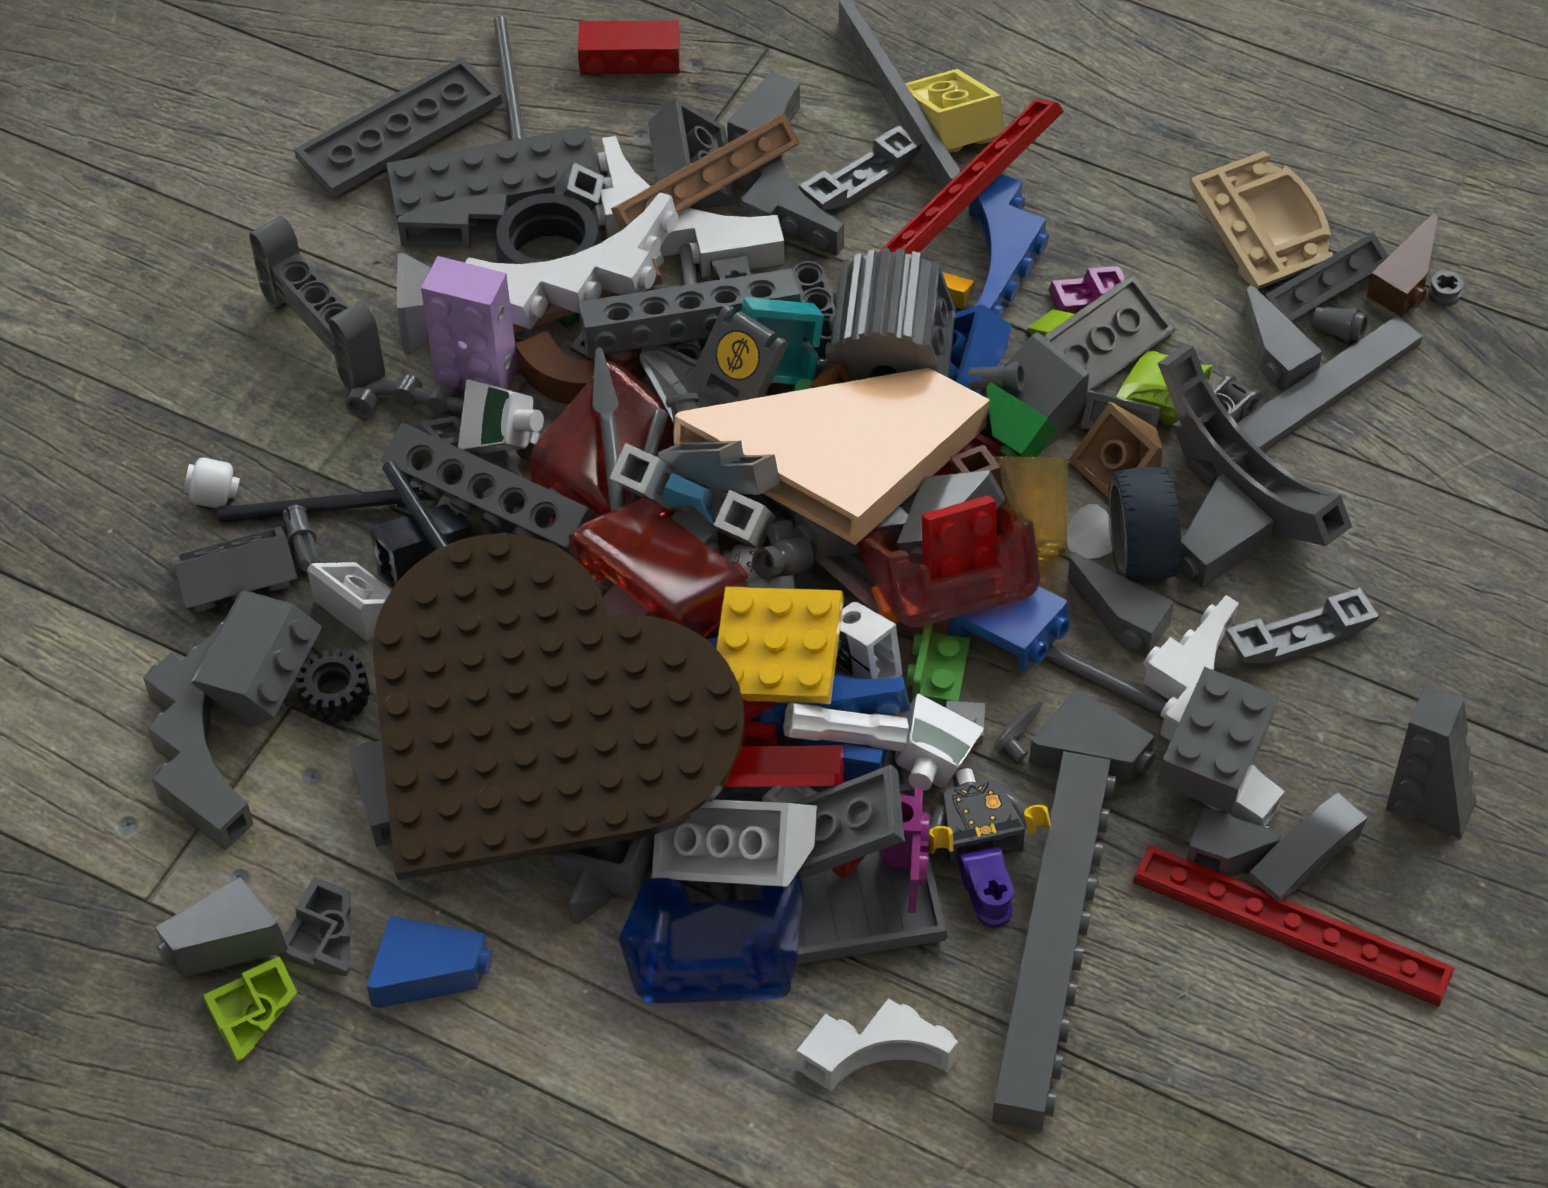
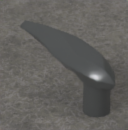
M1037 702L1018 714L995 740L994 750L1000 751L1004 749L1016 763L1023 760L1028 752L1017 739L1025 734L1027 726L1040 711L1042 702Z

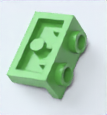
M925 620L923 633L916 632L914 638L913 655L918 656L917 663L909 664L906 686L913 687L912 701L917 694L945 708L947 701H960L971 638L933 633V621Z

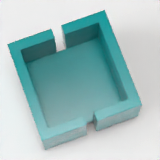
M744 297L741 312L777 333L772 345L780 337L788 341V346L771 383L796 385L801 379L814 381L818 354L813 347H819L824 319V315L814 303Z

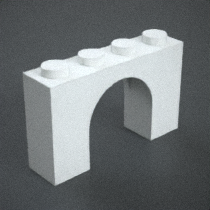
M625 443L611 473V480L623 489L673 512H676L679 507L662 503L664 489L671 473L693 481L717 493L712 503V511L716 519L714 526L717 528V532L748 546L762 548L767 537V525L774 522L776 518L765 505L731 490L726 493L698 483L675 471L660 458ZM681 508L711 525L696 508Z

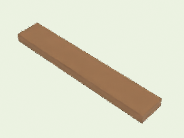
M785 113L780 114L610 209L621 230L642 214L659 192L672 196L676 212L678 213L798 146L799 142Z

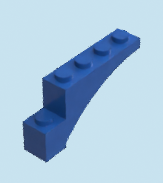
M1000 174L969 204V215L974 216L979 223L986 241L990 260L989 275L976 306L983 304L1001 318L1003 317L1006 303L1014 301L1021 279L1023 277L1028 278L1034 265V258L1037 253L1043 254L1049 240V235L1045 234L1046 218L1023 210L1025 204V197H1022L1023 181Z
M718 638L706 639L717 649ZM834 677L831 704L800 703L826 709L864 714L895 715L898 712L910 710L909 698L903 677L883 679H846ZM774 702V707L749 719V721L776 725L778 733L784 729L785 710L789 702Z

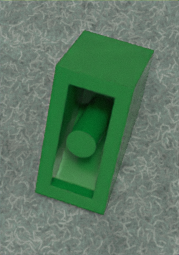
M990 382L986 387L987 399L990 400L989 414L992 436L1001 447L998 452L1014 464H1017L1020 460L1031 467L1057 431L1047 417Z

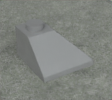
M405 253L397 254V312L404 355H409L429 341L421 287L431 268Z

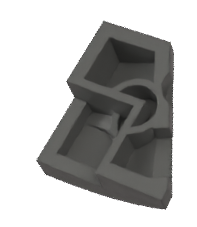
M314 876L296 906V917L284 936L288 950L277 955L280 958L310 969L347 976L350 971L351 891Z

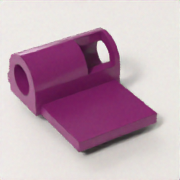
M915 788L914 796L900 795L905 841L879 851L880 858L888 866L910 869L908 913H916L918 885H926L930 813H922L923 788Z

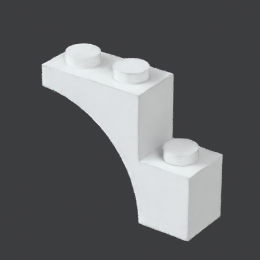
M888 998L860 1035L847 1021L842 1019L835 1020L825 1014L797 1049V1070L830 1091L854 1071L885 1060L919 1061L948 1073L957 1061L958 1041L946 1028L939 1025H931L920 1018L919 1014L910 1006L905 1004L899 1005Z

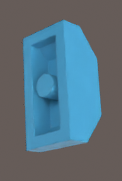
M671 473L664 489L662 503L680 508H696L715 527L714 522L716 519L712 511V503L717 493L684 477Z

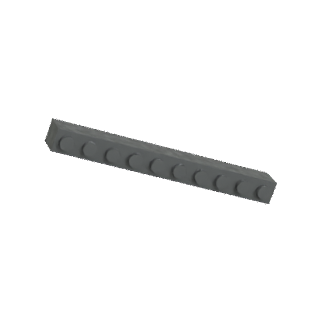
M1063 751L1050 817L1051 827L1048 828L994 1099L992 1122L1042 1131L1045 1116L1053 1117L1057 1092L1050 1091L1052 1078L1058 1080L1061 1078L1064 1055L1058 1054L1057 1049L1059 1042L1067 1043L1071 1018L1064 1017L1066 1005L1074 1007L1078 982L1070 980L1072 970H1081L1084 946L1077 945L1079 934L1087 936L1091 911H1085L1084 905L1085 900H1094L1097 877L1090 876L1092 866L1100 867L1104 843L1096 841L1098 832L1106 833L1110 809L1103 808L1104 799L1112 800L1116 776L1109 775L1110 759Z

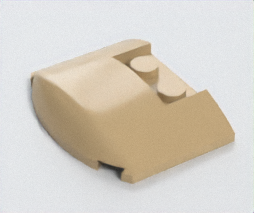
M1264 151L1190 178V185L1203 218L1208 217L1238 264L1237 272L1257 290L1305 272L1332 256V251L1328 252V240L1331 236L1330 228L1316 197L1302 179L1285 165L1282 170L1267 162L1270 154Z

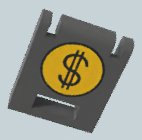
M725 305L716 319L688 383L721 404L764 397L785 353L788 341L780 337L772 345L777 333L743 312L735 314V308ZM722 379L738 389L740 393L736 398L714 383Z

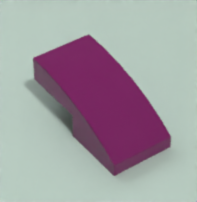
M1120 266L1088 268L1084 278L1053 280L1048 291L1057 310L1076 314L1124 280L1125 276Z

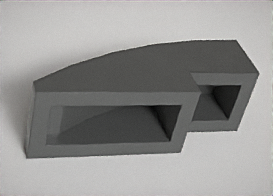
M483 194L459 197L430 204L398 217L397 222L401 246L470 248L472 237L495 238L498 221L504 212L508 210L506 194Z
M741 440L680 442L659 452V458L675 471L698 483L728 492L731 490L738 494L759 495L780 484L775 454L744 455Z
M1337 792L1304 818L1250 871L1248 877L1279 903L1329 867L1334 855L1357 840L1368 817Z

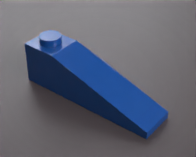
M983 304L955 313L949 379L970 389L968 381L983 380V377H968L969 368L996 367L1008 347V339L1012 328L1009 323ZM981 389L974 390V392L979 393Z

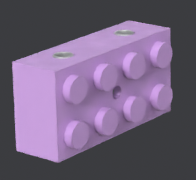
M437 256L421 287L435 383H446L453 388L465 390L466 380H473L508 389L518 369L507 273Z

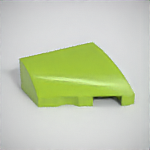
M279 956L243 972L241 978L204 994L203 1000L235 1061L239 1063L247 1057L276 1019L296 997L297 990Z

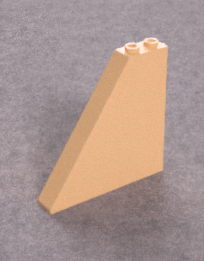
M930 368L681 411L675 415L674 444L676 445L680 442L741 440L744 455L775 454L780 484L763 492V494L856 545L920 487L924 477L933 476L950 460L951 456L956 455L986 428L990 400Z

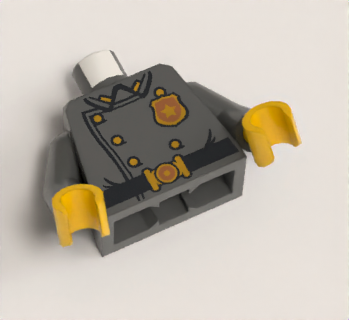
M961 769L952 776L955 788L945 790L943 792V804L934 808L929 822V853H935L936 848H947L948 862L952 866L958 864L959 855L999 847L1003 854L1021 851L1024 845L1025 827H1027L1028 834L1030 835L1036 833L1035 827L1037 826L1051 827L1048 809L1044 805L1028 806L1012 792L1004 791L999 781L992 779L978 782L973 769Z

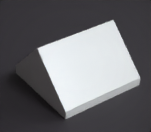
M356 562L310 563L307 571L314 602L368 642L374 636L378 616L392 589Z

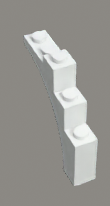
M616 136L602 138L603 152L597 153L600 173H607V177L604 178V189L600 193L601 204L595 206L598 225L605 226L607 239L621 231L610 208L650 187L634 172L627 162ZM687 207L677 213V226L673 232L667 235L660 248L663 256L680 254L679 247L686 243L689 244L693 264L699 263L702 277L712 276L711 261L746 255L750 270L784 264V238L777 215L759 217L724 216Z
M659 192L645 211L623 230L602 243L574 255L546 262L527 264L492 263L468 257L465 263L507 273L512 323L531 330L538 318L545 314L548 304L579 313L578 302L599 299L602 289L619 295L644 292L651 288L656 278V270L652 259L658 255L667 235L676 228L678 214L672 196Z
M1227 595L1217 606L1211 604L1206 609L1200 619L1201 625L1196 631L1188 630L1180 643L1170 637L1161 648L1155 646L1145 659L1144 666L1147 667L1144 684L1169 700L1160 715L1164 718L1160 734L1170 741L1203 668L1207 667L1214 670L1215 655L1219 644L1226 635V628L1233 625L1239 603ZM1252 765L1231 815L1253 824L1267 826L1278 812L1285 791ZM1207 805L1215 811H1223L1213 806Z

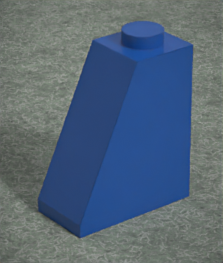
M390 916L367 985L371 1006L382 1008L478 989L482 974H488L490 971L493 956L492 950L487 949L485 933Z

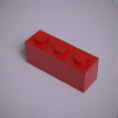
M679 20L579 21L578 60L580 74L680 73Z

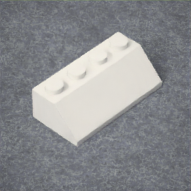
M712 800L710 803L707 801L699 809L691 813L690 819L672 829L655 834L652 878L788 887L814 848L817 806L780 802Z

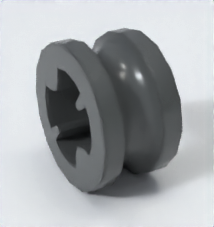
M1442 270L1436 272L1432 277L1429 288L1430 298L1435 303L1443 306L1456 304L1461 296L1463 279L1453 271Z

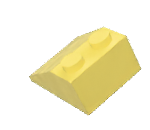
M959 69L905 83L949 153L960 151L964 145L971 143L984 144L991 142L993 137L998 136L1004 130L1001 95Z

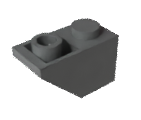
M1205 807L1190 842L1187 860L1232 877L1253 869L1280 842L1282 833L1273 831L1270 827L1263 824H1253L1235 818L1228 812L1215 811Z

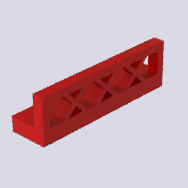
M743 746L741 755H738L730 772V779L724 787L837 786L844 783L843 746Z

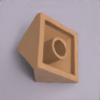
M1109 402L1068 461L1108 498L1110 476L1113 472L1141 467H1161L1163 447L1154 426L1116 404Z

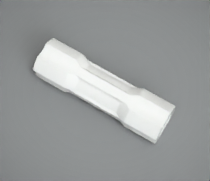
M789 702L785 710L783 724L784 735L788 737L861 744L894 751H903L907 743L909 729L907 718L899 716L833 710Z

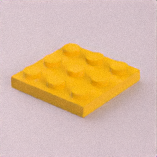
M725 587L717 650L733 671L740 687L742 700L831 704L844 601L842 590Z

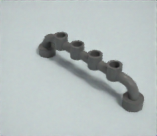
M407 374L402 377L400 383L379 380L366 385L364 388H354L345 403L346 408L351 414L358 418L366 419L371 417L377 407L378 399L376 396L378 395L394 396L398 402L404 405H411L413 402L426 404L432 411L440 414L446 413L447 410L462 414L464 399L455 397V390L446 383L437 384L433 391L422 389L421 381L416 376ZM543 429L539 432H530L526 448L516 450V453L522 459L529 462H538L542 459L548 447L547 441L543 437Z

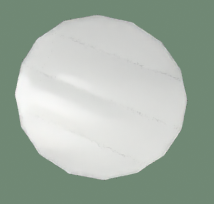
M1088 504L1075 513L1066 529L1065 539L1068 549L1087 559L1100 558L1111 553L1109 514L1098 504Z

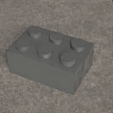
M1204 667L1164 755L1156 784L1232 814L1271 724L1279 695Z

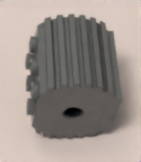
M889 248L882 249L881 253H876L875 249L869 250L866 256H862V253L856 254L852 262H850L849 258L845 260L839 275L838 287L833 289L835 314L831 315L829 319L832 337L831 343L826 344L828 364L831 362L842 363L851 381L930 368L949 378L956 308L939 262H930L922 258L921 253L912 251L911 255L906 254L904 249L890 252Z

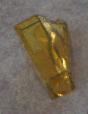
M993 456L1001 467L1002 492L1005 495L1004 500L1009 515L1017 531L1034 552L1037 559H1057L1058 554H1065L1067 547L1068 458Z

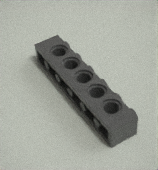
M792 269L578 302L580 326L588 357L595 356L597 348H601L604 354L708 338L721 309L725 305H730L735 308V314L741 312L744 297L801 302L800 292Z
M403 422L381 460L384 464L388 461H395L409 484L413 481L421 485L419 490L428 496L439 500L443 495L452 499L450 504L464 513L470 514L473 509L483 514L481 516L483 521L496 528L501 529L502 525L505 524L514 528L512 534L545 541L576 558H579L599 521V518L588 507ZM432 459L430 466L421 471L423 464L427 460ZM462 473L460 481L452 485L453 478ZM493 487L492 494L482 499L483 493L488 488ZM525 501L522 510L513 514L514 507L518 503ZM552 516H556L553 525H551L548 528H544L546 520Z

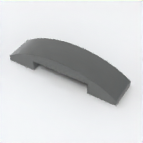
M898 125L876 138L873 150L832 175L823 170L800 184L799 189L821 209H835L849 205L871 194L898 174L921 150L922 143Z
M1357 588L1328 597L1325 606L1267 625H1264L1261 618L1226 628L1225 634L1242 662L1255 664L1273 663L1305 656L1339 643L1375 623L1379 615L1362 589Z

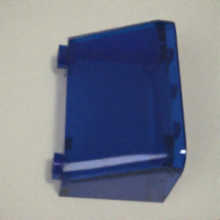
M799 871L788 887L763 885L762 894L764 899L690 903L686 889L678 881L671 878L644 879L618 939L637 995L645 1001L657 1004L773 1000L788 995L795 978L804 895Z

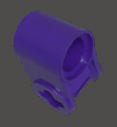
M994 847L959 855L958 864L961 879L965 889L968 890L978 920L983 925L991 928L1006 925L1012 916L1011 901L1014 890L1007 873L1001 849Z

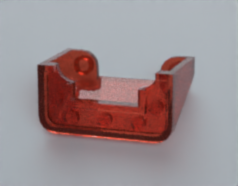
M608 361L606 363L619 404L618 410L614 414L619 456L625 443L643 451L654 410H665L660 398L631 372L612 361ZM593 377L535 444L530 456V469L533 483L546 489L554 486L564 497L588 507L599 518L595 527L608 535L613 529L600 417L594 412L592 405ZM669 416L658 454L662 449L665 450L675 445L672 434L674 425ZM623 489V490H624V498H625V506H626V509H627V506H628V504H627V493H626L627 490Z
M641 498L581 524L568 535L573 558L588 571L593 579L596 577L599 581H602L607 577L651 611L653 617L683 625L703 638L720 624L725 587L749 588L746 581L748 575L739 563L735 561L730 563L669 517L662 506L655 500L648 501Z
M1002 503L996 510L997 544L994 545L996 564L930 580L927 566L910 562L906 552L903 550L898 551L895 539L886 531L872 530L858 542V550L864 565L893 615L908 627H920L1032 596L1040 583L1033 522Z

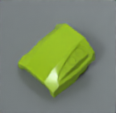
M1146 351L1130 372L1116 397L1161 407L1159 421L1166 425H1173L1179 421V418L1158 366V363L1169 355L1156 351ZM1201 364L1204 375L1209 380L1213 373V365Z

